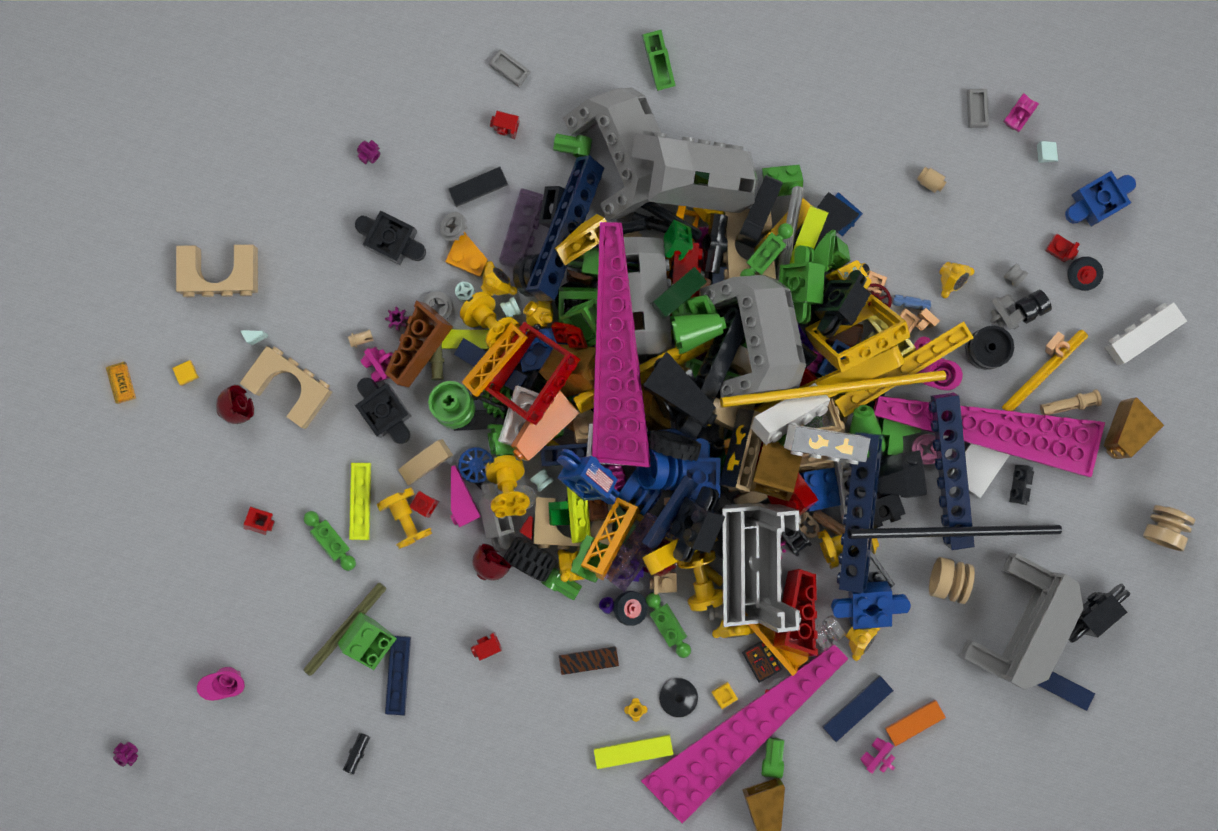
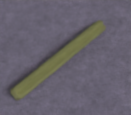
M377 583L305 666L303 670L306 674L311 676L338 646V642L359 613L366 614L386 591L387 588L382 583Z

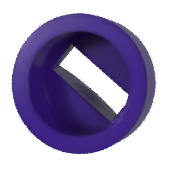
M605 597L599 602V608L602 612L610 614L613 611L614 601L611 597Z

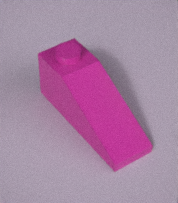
M457 465L451 466L452 514L450 517L454 525L458 524L459 527H463L481 518V514Z

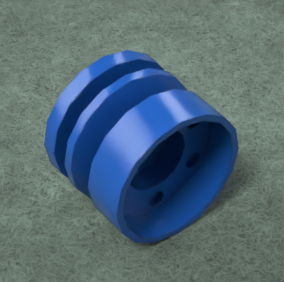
M649 448L651 466H637V477L643 489L647 490L663 489L675 491L684 476L687 475L686 460L672 458V456L663 455V453H658Z
M636 468L620 491L618 498L628 503L635 499V506L638 507L640 504L644 506L640 511V514L644 516L659 500L663 489H643L639 483Z

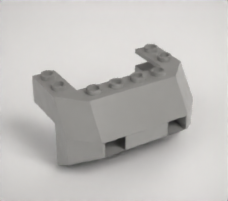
M632 87L617 88L587 99L564 116L563 119L570 135H573L578 130L580 134L586 133L597 124L599 125L625 187L600 203L607 221L621 219L647 203L654 161L632 157L635 133L643 134V131L661 133L645 95Z
M643 131V134L635 133L632 157L654 161L648 202L741 213L754 204L758 177L751 152L744 151L743 146L714 142V145H710V141L698 139V143H695V138L690 137L676 140L666 138L667 134ZM695 171L710 173L708 185L694 183Z
M625 237L626 262H638L639 272L628 273L632 312H642L644 330H635L638 356H647V360L665 353L669 349L675 348V341L671 337L673 325L670 322V314L662 318L651 304L671 286V280L667 279L666 271L670 270L669 259H665V248L662 238Z
M765 275L732 277L701 288V296L707 295L716 310L736 303L739 304L752 373L723 381L720 387L721 397L799 388L806 363L791 290L775 278Z
M745 503L725 505L722 509L725 516L723 522V627L760 623L777 633L799 630V623L801 622L799 610L781 602L782 532H784V527L799 531V524L801 522L799 510L781 504Z
M1010 553L1002 571L1035 587V590L1002 656L969 639H966L958 656L1026 690L1049 680L1084 608L1079 582L1066 574L1051 572L1018 554Z

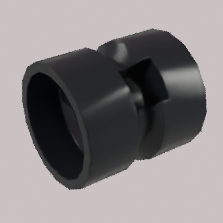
M1040 289L1030 294L1028 298L1024 297L1014 304L1015 310L1020 309L1024 314L1025 319L1023 322L1026 324L1035 320L1038 315L1042 316L1052 310L1049 298Z

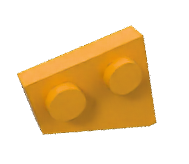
M464 232V235H461L459 240L454 241L445 262L481 278L488 259Z

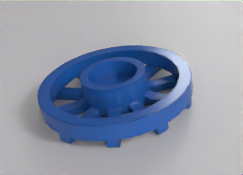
M474 447L466 450L458 462L461 476L471 483H482L488 480L482 470L486 467L484 466L485 463L494 462L493 457L483 448ZM474 451L475 458H472L469 452ZM477 451L483 452L480 458L477 456ZM487 454L490 459L483 461V457ZM465 455L468 456L470 462L463 460ZM462 463L469 464L468 467L461 468ZM470 469V472L466 477L463 471ZM472 473H475V480L470 479ZM478 473H481L484 478L478 480Z

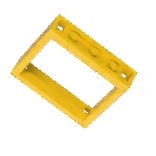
M872 294L852 326L875 315L887 324L889 328L838 354L825 342L829 338H825L817 330L821 320L805 328L812 346L841 373L910 338L907 322ZM840 325L835 335L852 326Z

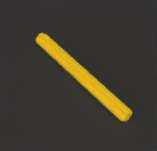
M1079 330L1067 342L1070 345V349L1067 350L1064 347L1060 349L1064 353L1063 357H1058L1055 354L1002 406V409L1005 411L1015 410L1088 338V334L1084 330Z

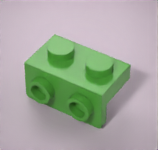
M800 164L762 168L763 179L765 175H768L783 182L778 196L791 195L792 189L795 186L803 187L804 180Z
M586 535L580 544V551L577 557L572 562L571 572L596 583L598 580L596 574L581 567L595 539ZM599 542V550L608 548V545ZM599 555L591 557L587 564L597 568L600 563Z

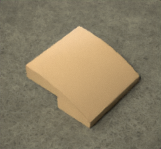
M803 453L799 473L833 468L834 461L828 460V456H821V459L809 457V453Z

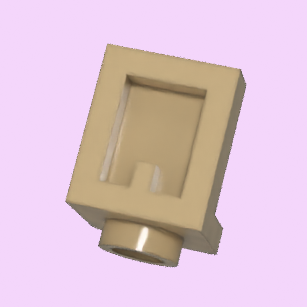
M669 572L664 576L653 575V578L649 579L650 590H654V595L677 592L676 572Z

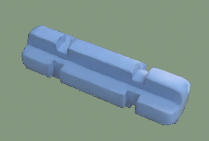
M895 295L893 305H903V307L913 309L921 308V310L927 308L930 310L931 301Z

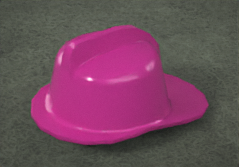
M943 358L918 372L926 373L944 370L946 372L945 380L924 382L923 384L948 391L959 386L963 377L962 370L957 363Z
M223 667L216 673L202 677L198 681L197 692L202 698L214 701L239 695L243 692L245 684L240 671L232 667Z

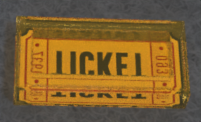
M121 362L106 367L115 403L120 404L137 399L127 363Z

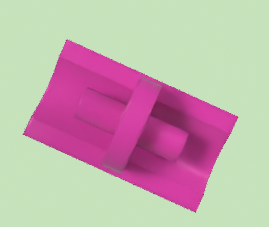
M1023 93L1003 122L1012 130L1020 132L1039 103L1031 100Z
M377 347L366 349L364 351L365 355L360 361L366 368L372 365L375 367L376 371L371 374L372 379L376 383L390 379L385 374V371L393 353L389 352L386 354L383 349L379 351Z
M877 737L871 746L879 751L878 755L874 758L866 752L860 759L872 774L881 762H883V765L879 770L883 773L888 767L891 770L895 769L891 764L895 757L890 754L887 760L885 759L894 746Z

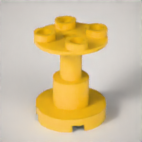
M484 291L473 294V299L470 302L466 300L460 310V318L467 326H481L482 328L490 329L485 340L489 348L511 323L517 327L520 326L513 317H505L497 321V315L494 312L495 300Z
M512 455L498 456L494 458L493 463L489 464L488 462L485 467L487 479L491 483L497 484L498 489L503 492L491 501V510L498 518L513 515L522 516L530 505V499L525 493L514 491V489L517 487V481L525 472L523 461L516 460V457Z
M412 487L405 489L403 493L393 494L376 504L379 511L389 508L395 521H400L407 538L396 544L399 549L432 534L431 528L418 533L410 514L413 512L407 499L415 495Z
M826 530L817 532L818 538H822L823 541L819 543L823 556L827 563H831L829 564L830 569L839 567L838 556H840V553H843V545H841L842 534L831 538ZM872 538L871 551L875 554L879 543L877 538Z
M711 550L710 553L705 552L701 554L700 551H696L690 562H677L679 568H693L696 579L693 583L695 595L691 596L687 601L692 611L707 610L706 606L713 605V608H716L723 604V590L714 589L712 579L707 578L704 565L716 559L714 550Z

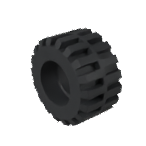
M521 537L514 538L504 556L506 562L536 580L546 582L557 563V559L553 555Z

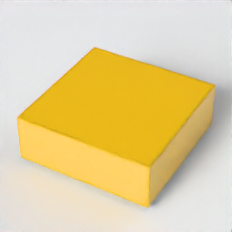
M191 360L172 368L180 386L199 378Z
M728 682L711 691L721 709L738 700Z

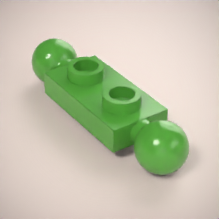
M783 223L778 228L777 236L771 232L746 262L751 267L744 269L740 276H754L756 272L762 275L786 247L787 244L783 240L793 235V227L788 223Z
M307 512L304 515V523L314 527L310 534L333 562L340 559V565L344 570L350 571L354 569L356 560L353 556L345 554L350 550L346 543L326 519L320 523L319 515L316 512Z
M654 592L649 593L646 596V603L649 607L654 608L650 616L668 646L671 647L676 644V654L681 658L688 657L691 654V647L682 641L687 635L668 603L661 606L660 595H654Z

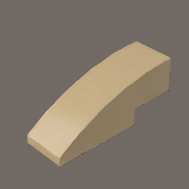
M441 439L420 452L398 469V471L409 486L438 467L442 462L453 456L444 440Z

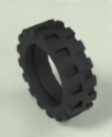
M652 430L648 440L650 449L663 453L666 456H672V458H680L681 460L697 461L702 447L701 443L692 438L665 430Z

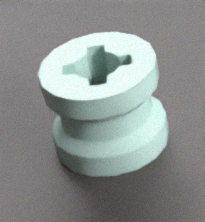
M464 281L456 286L455 294L461 302L466 300L470 302L473 299L472 295L475 294V289L469 282Z
M514 297L510 298L506 303H500L506 317L522 314Z
M545 468L530 479L532 483L536 484L539 492L554 481L552 477L547 475Z

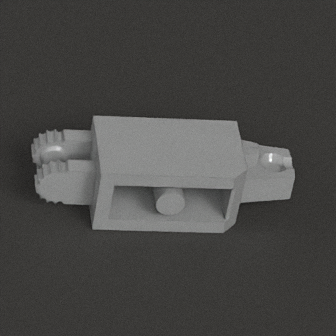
M494 483L481 485L482 500L478 501L486 538H491L495 551L508 550L511 545L509 534L515 532L511 516L503 518L495 516V513L491 510V501L499 494L496 492Z

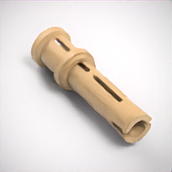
M1095 389L1086 394L1078 393L1075 397L1041 404L1040 411L1042 415H1051L1072 409L1085 410L1089 406H1101L1102 399L1100 392Z

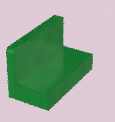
M568 501L548 502L550 526L570 525Z

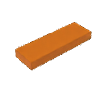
M933 700L887 726L885 730L894 746H897L946 717L937 701Z

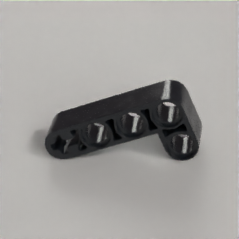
M765 175L755 202L752 204L737 239L738 242L755 249L782 187V181Z

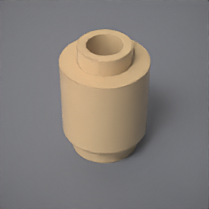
M924 167L917 178L922 186L934 193L937 190L941 192L947 183L944 181L945 176L927 167Z

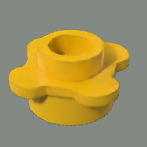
M633 698L632 703L629 706H625L624 712L629 714L633 721L637 722L643 714L647 713V707L643 706L638 698Z

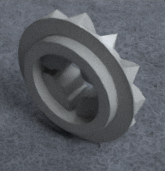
M452 212L442 220L440 225L442 238L453 242L454 240H459L461 235H464V230L467 229V220L464 215L459 212ZM455 224L458 226L457 228H454V230L450 229L452 227H455Z
M442 292L428 294L424 298L423 303L434 307L436 300L439 305H445L440 308L439 313L444 319H447L452 312L450 298Z

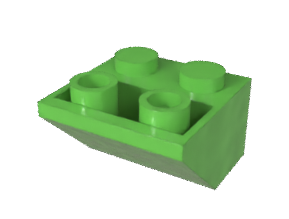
M360 612L340 639L338 645L343 654L374 670L397 638L376 620Z

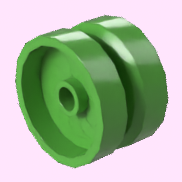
M442 382L434 387L429 396L428 404L431 413L446 428L457 429L464 427L475 414L474 399L465 386L459 382Z

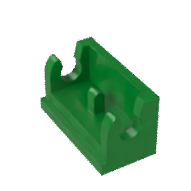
M673 220L664 235L666 257L671 258L675 251H680L681 254L678 260H682L687 252L692 250L691 227Z

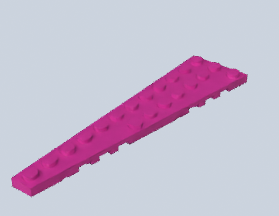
M600 222L592 456L597 458L599 463L650 467L651 461L622 223Z
M882 396L876 398L873 409L876 417L932 432L931 421H933V415L929 411V402ZM960 406L964 442L1081 476L1092 477L1105 422ZM948 410L942 413V419L948 417ZM946 430L943 436L949 437L950 430Z
M835 644L831 645L810 662L800 667L794 676L790 675L784 678L782 682L770 688L768 692L750 702L716 726L715 729L706 733L701 739L689 745L684 751L672 757L667 763L641 779V782L683 824L848 658Z

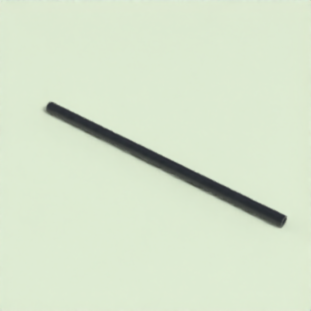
M1061 525L867 528L848 529L847 535L849 539L1057 535L1062 533Z

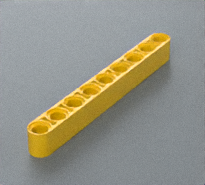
M895 345L843 373L836 370L799 388L809 387L814 383L819 386L873 379L900 367L905 363V360L898 345ZM839 393L827 394V396L830 398ZM784 400L765 402L754 407L753 410L762 413Z

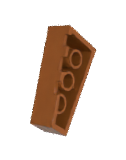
M417 300L414 305L415 310L407 321L408 326L405 333L399 339V347L394 351L385 371V374L397 385L404 387L411 386L453 328L432 307Z

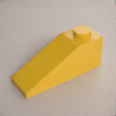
M596 214L588 219L555 248L564 265H567L599 244L600 222H607L604 217Z

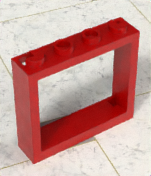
M523 322L519 329L528 338L487 385L485 390L525 420L537 425L581 359L526 322ZM517 333L512 338L511 343H515L520 337ZM535 337L563 354L564 358L529 410L526 411L502 394L500 390ZM505 350L500 356V358H502L505 355Z

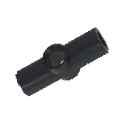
M711 213L708 234L704 236L702 242L703 249L705 250L702 271L719 274L722 254L728 246V240L725 237L728 222L727 215Z

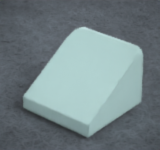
M1040 141L1037 144L1039 163L1058 161L1056 142Z
M241 330L244 339L250 345H254L268 337V334L264 331Z

